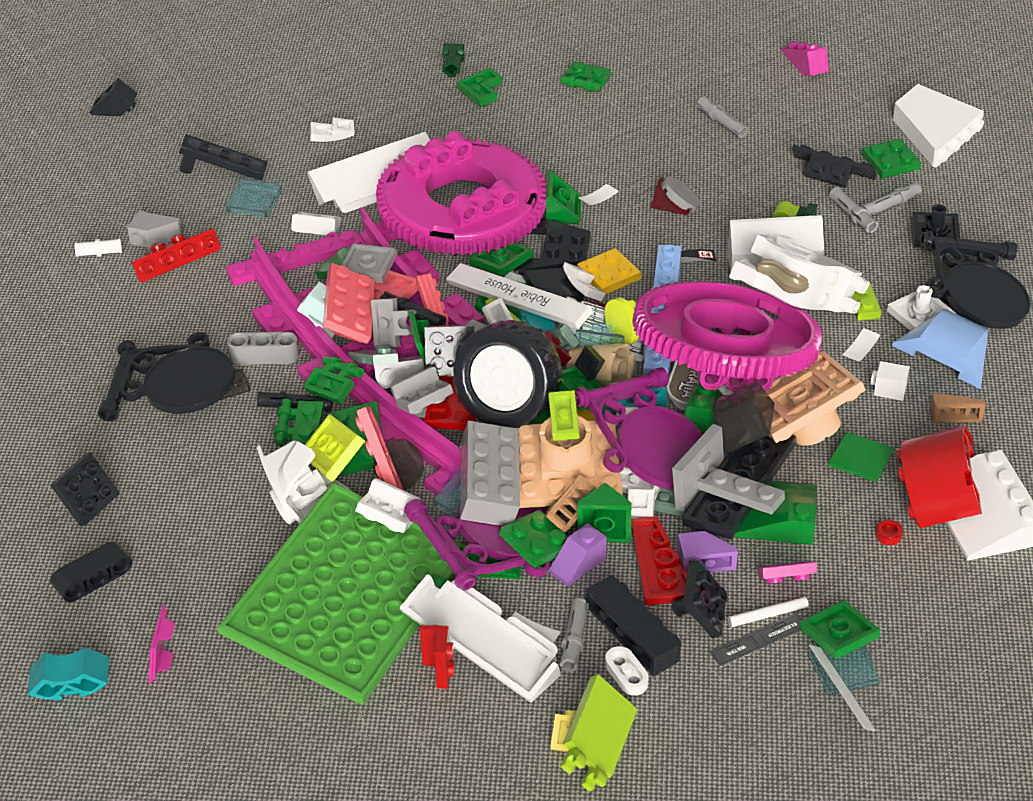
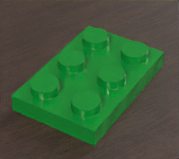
M377 401L329 413V415L331 414L366 442L368 439L365 432H361L356 423V417H358L356 411L371 406L382 434L380 406ZM365 442L337 477L373 469L378 465L374 455L370 456Z

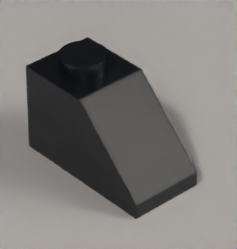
M117 78L94 101L89 113L101 116H121L126 111L130 112L134 108L137 92Z

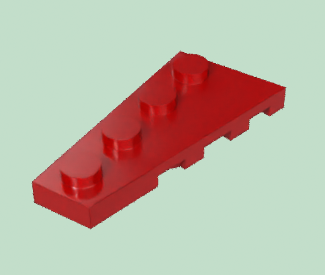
M658 517L631 519V530L645 606L672 604L674 600L684 598L688 572L682 567L678 553L671 547L670 539Z

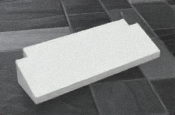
M426 132L307 172L318 204L322 205L333 200L335 208H339L341 212L347 213L376 203L378 179H381L384 169H388V164H393V159L399 160V155L405 156V151L410 147L420 144L426 146L427 142L430 141Z
M427 574L399 607L403 613L420 625L449 626L450 642H454L455 650L530 703L561 676L559 666L555 663L557 661V646L516 617H509L507 620L501 618V607L474 588L462 590L455 585L454 581L451 583L447 580L442 588L439 589L435 586L432 577Z

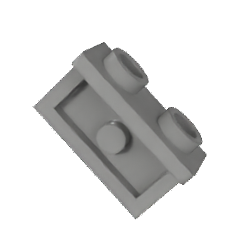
M433 366L391 385L397 408L409 414L420 413L424 410V407L430 404L441 403L446 400L447 396L453 394L451 384L439 380L436 368Z

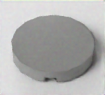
M668 176L662 182V189H667V197L680 208L685 210L690 208V212H695L701 206L698 196L680 180Z

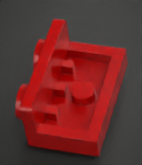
M421 625L422 663L424 666H435L437 688L448 689L449 677L454 678L455 660H451L454 657V642H450L449 626Z

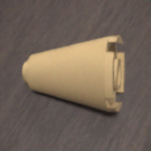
M626 343L591 345L605 360L595 378L603 386L612 382L615 383L633 378L635 355L630 353V349H633L632 346ZM577 346L568 351L572 358L566 363L568 368L575 366L574 364L585 346Z

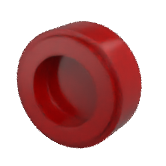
M883 520L877 524L875 536L880 543L896 545L902 540L903 528L898 522Z

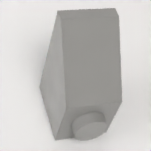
M138 211L127 226L130 244L147 248L159 242L166 244L171 242V237L182 234L180 218Z

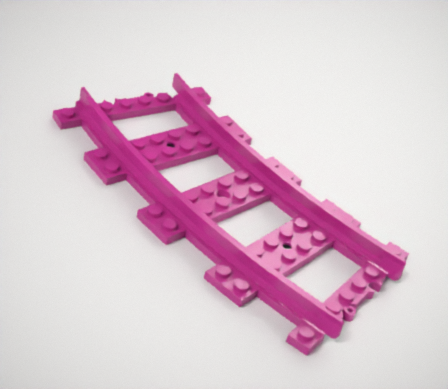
M361 207L360 217L364 230L360 234L350 230L342 232L338 237L337 233L330 232L327 234V237L319 240L294 244L295 249L293 251L285 250L282 247L279 251L270 254L265 253L257 237L253 238L255 251L250 254L251 259L225 266L226 274L233 286L256 280L270 302L267 305L252 310V316L262 331L291 332L295 334L300 344L314 359L297 367V373L300 378L306 382L315 367L323 369L322 360L325 356H335L342 359L345 363L352 362L357 364L359 368L364 370V375L361 378H350L355 386L348 396L358 405L374 401L378 402L380 406L382 436L389 454L391 455L407 446L436 468L437 471L424 480V486L442 500L461 486V448L424 422L425 417L418 418L414 414H409L397 408L394 397L372 379L374 377L373 365L361 364L358 361L354 362L348 356L350 351L376 349L374 348L373 333L367 344L352 341L339 347L320 326L316 327L307 316L297 311L300 304L315 287L294 294L280 274L330 259L341 248L351 247L353 243L392 248L388 242L398 239L397 234L393 235L392 231L387 229V225L383 221L374 224L365 209ZM418 249L400 256L397 255L390 271L413 278L431 273L432 278H435L436 282L439 281V273ZM417 291L410 298V302L424 307L419 291ZM458 293L440 300V302L444 303V314L447 313L448 325H465L472 319L484 324L483 316ZM407 317L406 323L409 327H411L410 317ZM413 334L400 335V347H392L398 353V358L420 355Z

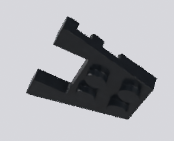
M541 218L540 223L537 224L535 229L532 228V233L530 234L546 235L541 258H530L515 268L514 273L523 276L524 271L563 268L565 262L577 266L578 263L587 260L591 231Z

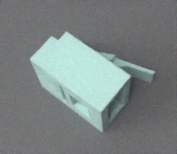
M318 282L300 304L297 311L307 316L316 327L320 326L332 338L335 333L323 327L326 286Z

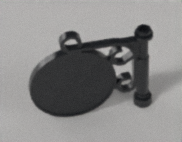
M926 231L921 234L920 245L924 246L925 249L932 248L937 278L928 279L925 285L932 289L931 297L942 298L946 295L947 300L958 313L976 324L989 328H1012L1019 325L1025 319L1030 309L1028 292L1018 279L996 266L999 261L998 256L1005 260L1015 259L1017 255V244L1015 242L1005 241L998 244L961 238H945L934 236L932 231ZM947 253L953 256L956 260L951 259ZM963 255L977 256V262L963 263ZM941 260L946 266L952 268L949 271L946 279L942 268ZM939 285L940 290L934 289L932 286L938 287Z
M204 332L190 335L187 339L188 344L136 348L134 342L125 340L118 345L117 351L120 354L118 365L115 367L106 400L100 404L98 416L104 421H114L118 417V405H120L122 397L126 401H136L146 395L152 406L167 413L185 414L205 409L223 398L232 387L234 369L231 360L222 351L209 347L210 340ZM167 354V355L163 356L162 358H160L158 361L156 360V357L154 356V355ZM145 358L148 362H150L146 365L138 364L141 360ZM133 370L146 374L143 384L137 380H131ZM128 387H129L131 390H132V389H137V390L134 391V392H130V393L127 392Z

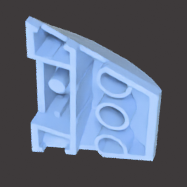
M943 309L894 341L892 346L912 356L918 351L959 371L958 379L980 389L989 329L947 309Z

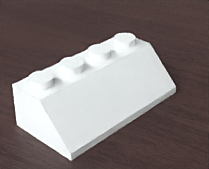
M822 215L730 220L727 254L730 271H732L735 261L742 263L747 261L756 267L764 259L751 252L758 235H768L773 238L774 243H776L778 236H788L794 239L795 244L824 255Z

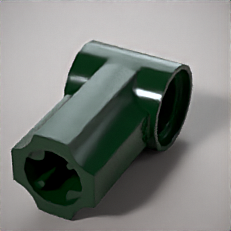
M444 43L442 69L443 73L447 74L448 77H455L456 74L460 73L461 62H464L465 57L464 44Z

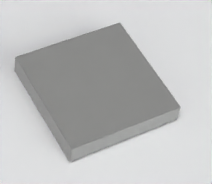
M353 243L341 266H345L356 273L367 275L375 280V283H384L397 257V248Z

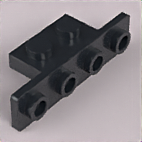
M793 145L792 147L794 157L809 161L804 171L805 177L846 188L851 174L875 180L877 177L875 168L869 163H857L845 156L836 157L827 151L822 150L819 152L812 150L806 145Z

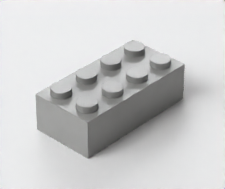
M468 421L461 440L460 519L505 526L515 521L520 508L519 429Z

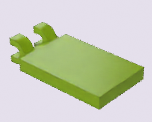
M599 674L590 677L563 742V745L569 750L560 766L568 774L573 772L575 766L580 769L584 768L585 765L590 767L581 784L589 792L594 790L596 783L603 787L606 785L607 779L612 777L638 710Z

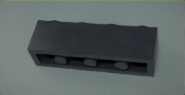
M612 574L586 589V603H589L588 610L625 648H628L634 654L637 660L653 677L680 661L681 642L677 635L671 634L663 626L660 618L653 616L643 601L637 599L629 591L625 583L620 582Z

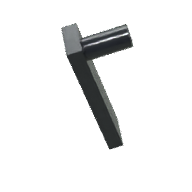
M185 134L179 153L183 154L180 171L185 174L192 173L195 160L198 159L262 181L268 164L267 161Z

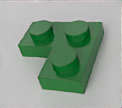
M488 68L457 81V89L478 106H486L497 100V93L492 88L502 84V76L493 69Z

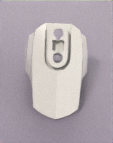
M292 441L267 456L264 455L261 446H257L263 468L272 489L269 493L279 513L289 525L295 521L300 524L332 483L350 490L337 480L332 482L317 469L311 471L308 465L315 457V452L298 441Z

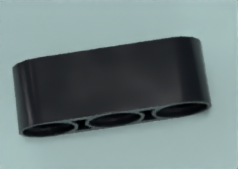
M108 542L56 570L50 578V583L66 602H74L127 573L132 566V560L118 543Z

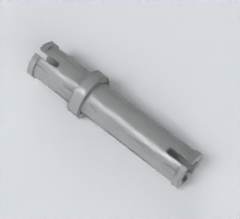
M702 96L698 100V108L705 111L709 118L720 122V124L739 138H743L748 133V126L726 112L722 105L712 102L707 96Z
M913 182L906 187L895 188L893 192L860 205V207L867 209L868 214L872 216L892 206L905 204L908 199L921 195L922 189L919 183Z
M835 187L830 191V199L850 215L851 220L855 224H859L867 233L876 231L878 222L868 214L867 209L860 207L840 187Z
M575 598L571 602L567 632L561 643L563 653L560 667L567 672L577 670L579 654L584 647L582 637L589 603H586V600L583 598Z

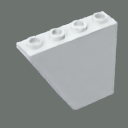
M917 84L895 102L893 121L927 161L936 168L943 161L945 162L954 151H958L962 144L968 142L971 136L982 129L984 111Z

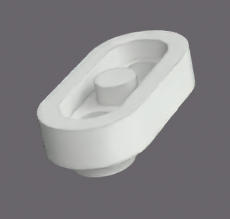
M621 646L609 649L605 656V666L622 691L629 695L644 693L648 688V673L628 648Z

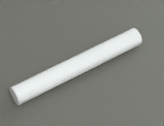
M806 597L732 615L728 617V623L730 627L807 608L809 606Z

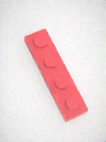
M371 406L357 410L358 417H356V423L360 431H364L368 441L365 442L370 456L374 455L378 465L375 466V470L379 479H384V482L404 491Z

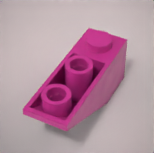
M800 41L788 43L787 47L781 48V51L802 75L812 76L829 72L826 47L818 46L817 43L809 44V42L800 43Z

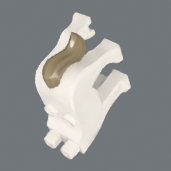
M758 235L751 252L764 259L756 267L747 261H743V263L735 261L729 276L733 280L743 281L798 308L857 313L860 307V302L852 298L854 292L857 291L864 294L870 284L869 281L862 277V272L795 244L794 239L788 236H778L776 243H774L772 237Z

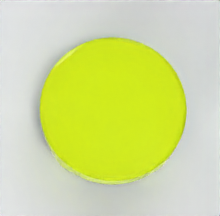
M618 297L608 301L605 306V322L609 333L617 343L631 345L637 342L640 337L636 336L632 323L636 306L634 300L627 301L624 298Z

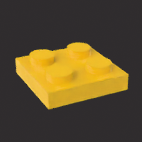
M616 248L577 264V267L594 275L591 285L605 294L641 279V271Z

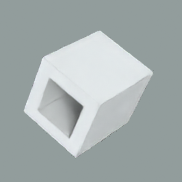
M880 361L878 371L873 370L871 385H875L874 396L903 401L910 366Z

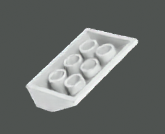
M998 450L978 454L970 458L972 476L980 494L982 514L946 522L966 559L972 560L1033 547V500L1003 451Z

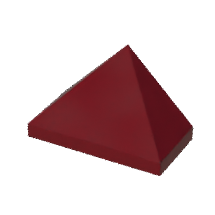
M661 177L658 180L650 208L688 215L690 213L688 209L680 208L667 197V189H662V182L665 179Z

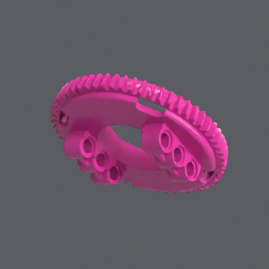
M452 131L443 140L441 138H433L427 142L426 146L421 144L414 145L405 151V156L399 155V160L393 159V164H388V169L385 168L384 174H381V179H378L376 202L383 223L387 225V229L391 230L393 235L397 234L398 239L403 238L404 243L410 242L412 247L417 245L419 250L426 248L427 252L434 250L435 254L443 252L444 256L446 253H452L453 256L454 254H461L463 256V254L468 253L470 256H472V253L481 255V252L484 251L489 254L492 249L498 251L499 247L506 248L507 244L513 245L514 241L520 242L521 237L525 238L527 233H532V228L535 229L537 224L540 223L546 208L545 177H543L542 172H539V167H535L534 162L530 163V158L524 159L525 154L518 155V150L512 152L511 147L504 148V144L496 145L495 141L492 144H488V140L481 143L479 138L476 142H473L471 138L467 140L460 131ZM460 180L473 181L487 186L476 189L472 195L462 194L457 196L452 201L450 207L440 205L429 197V194L434 189ZM534 193L535 198H533L532 204H527L530 194ZM430 232L452 233L455 235V240L437 236L432 237Z
M683 280L682 283H668L666 286L661 285L644 293L637 301L634 309L632 323L636 336H640L639 340H644V345H649V349H655V353H660L662 357H666L670 361L678 360L679 365L688 364L687 368L693 367L696 370L701 385L708 390H716L722 385H726L732 391H740L746 386H750L756 392H764L772 386L774 378L778 376L786 377V374L793 375L794 372L800 373V369L806 370V367L810 368L811 364L817 361L821 350V329L815 319L810 314H807L806 310L789 305L762 290L748 288L746 285L744 287L738 286L737 283L733 285L728 284V282L720 283L719 281L711 282L710 280L708 282L701 280L699 282H694L693 280L686 282ZM664 304L665 309L661 312H651L652 308H657L658 306ZM760 309L766 310L779 316V319H772L768 314H766Z

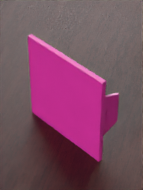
M162 605L150 647V684H152V680H155L157 671L170 670L174 655L164 649L165 642L172 638L175 623L167 619L165 605Z

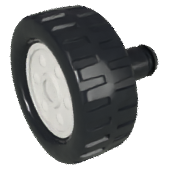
M501 320L481 328L461 345L455 357L453 380L460 401L477 420L486 424L519 428L537 419L550 408L549 393L560 391L562 366L554 345L544 333L522 321Z

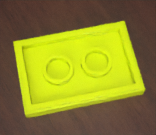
M330 414L305 446L315 452V457L310 464L333 482L365 440Z

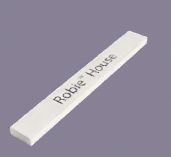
M462 263L446 278L449 285L487 298L493 297L495 300L501 297L507 305L577 329L593 312L588 305Z

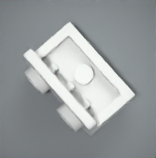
M375 478L371 483L369 492L358 502L356 512L363 514L369 520H376L386 525L392 531L404 533L413 523L405 515L404 508L410 501L420 498Z

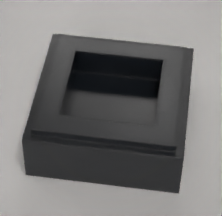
M591 345L583 348L574 365L588 380H595L605 360Z

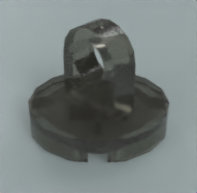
M394 439L386 442L385 444L403 489L407 490L413 487L421 479L424 471V459L421 452L411 442L403 439ZM374 459L373 469L377 479H379L375 470V466L378 464L376 459Z

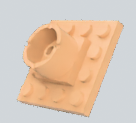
M822 351L818 354L817 361L811 364L810 368L806 367V370L800 369V373L794 372L793 375L786 374V377L779 376L774 379L772 386L764 392L754 391L738 400L741 409L776 443L794 435L796 436L797 444L807 446L819 443L826 436L830 437L841 424L836 408L847 401L856 399L860 393L865 391V388L858 378Z
M577 415L579 439L553 441L551 417L544 421L543 424L522 425L516 428L519 429L520 508L552 506L580 474L596 488L606 483L623 496L621 473L611 472L603 464L606 452L612 448L596 420L586 421ZM605 421L617 439L616 425ZM616 454L614 457H610L613 463L620 464ZM580 484L577 486V489L585 496L589 494ZM571 493L570 497L578 503L580 499L574 493ZM565 501L562 505H570V504H568V503Z

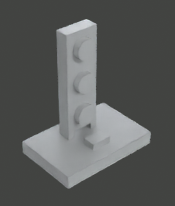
M712 424L672 468L675 509L685 512L691 506L701 491L771 515L785 500V491L718 469L724 460L722 427Z

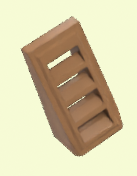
M932 393L929 408L932 423L982 422L986 402L982 399ZM971 408H975L974 413L970 412Z
M581 474L545 512V516L564 533L578 519V503L570 497L571 493H574L579 499L585 497L577 489L579 484L589 493L597 489ZM566 501L575 509L574 513H571L562 504ZM558 509L568 517L566 521L555 513Z

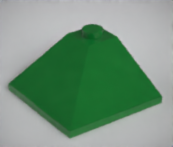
M771 481L768 486L785 491V500L772 515L753 508L734 535V537L813 545L817 508V485Z

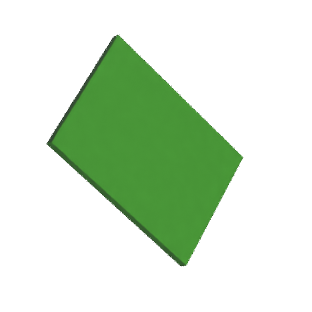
M332 483L218 626V633L363 706L420 625L403 613L399 607L427 574L432 577L433 582H435L438 576L451 581L455 574L446 561H443L417 523L413 522L404 533L392 531L386 525L376 520H369L363 514L356 512L358 502L363 496ZM452 539L459 550L463 552L467 545Z

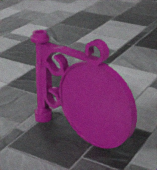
M663 367L651 369L647 375L607 384L601 388L589 391L583 387L577 388L575 390L576 406L581 408L588 406L600 430L612 448L606 452L603 458L605 468L611 472L619 473L627 465L635 475L647 483L660 488L674 489L672 468L703 434L684 415L668 408L655 406L657 396L650 388L657 389L667 386L669 382L667 371ZM639 395L646 396L650 402L642 400ZM634 397L633 402L638 409L626 415L625 407L618 401ZM606 405L619 413V416L612 415L608 410L602 415V407ZM605 421L621 425L617 433V439ZM616 454L621 464L613 463L610 457H614Z
M421 499L410 501L404 508V513L408 519L418 524L443 561H446L456 575L454 583L462 590L472 588L476 583L475 576L496 573L525 565V571L533 577H543L548 572L550 562L541 565L543 568H533L499 535L503 526L460 519V507L457 518L444 515L435 522L431 515L428 516V509ZM544 507L519 508L515 521L537 510H540L543 514L547 510ZM442 525H449L453 529H449L446 532ZM459 531L470 544L466 546L463 552L459 550L452 540L458 535ZM473 553L481 558L477 563L468 559L467 555ZM488 556L502 560V562L486 564Z

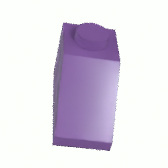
M588 523L567 538L551 565L549 573L569 587L606 559L607 537Z
M706 531L678 534L677 553L682 567L687 572L689 563L697 560L710 573L736 570L737 547Z

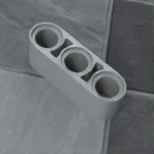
M239 332L231 334L227 339L230 360L234 364H292L299 358L297 338L291 332Z

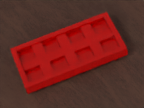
M448 361V362H447V365L451 367V366L454 365V363H452V365H449V361ZM438 376L439 380L451 384L453 394L447 396L446 400L441 403L428 405L424 422L433 429L465 431L467 422H476V418L468 412L460 401L455 389L453 376Z

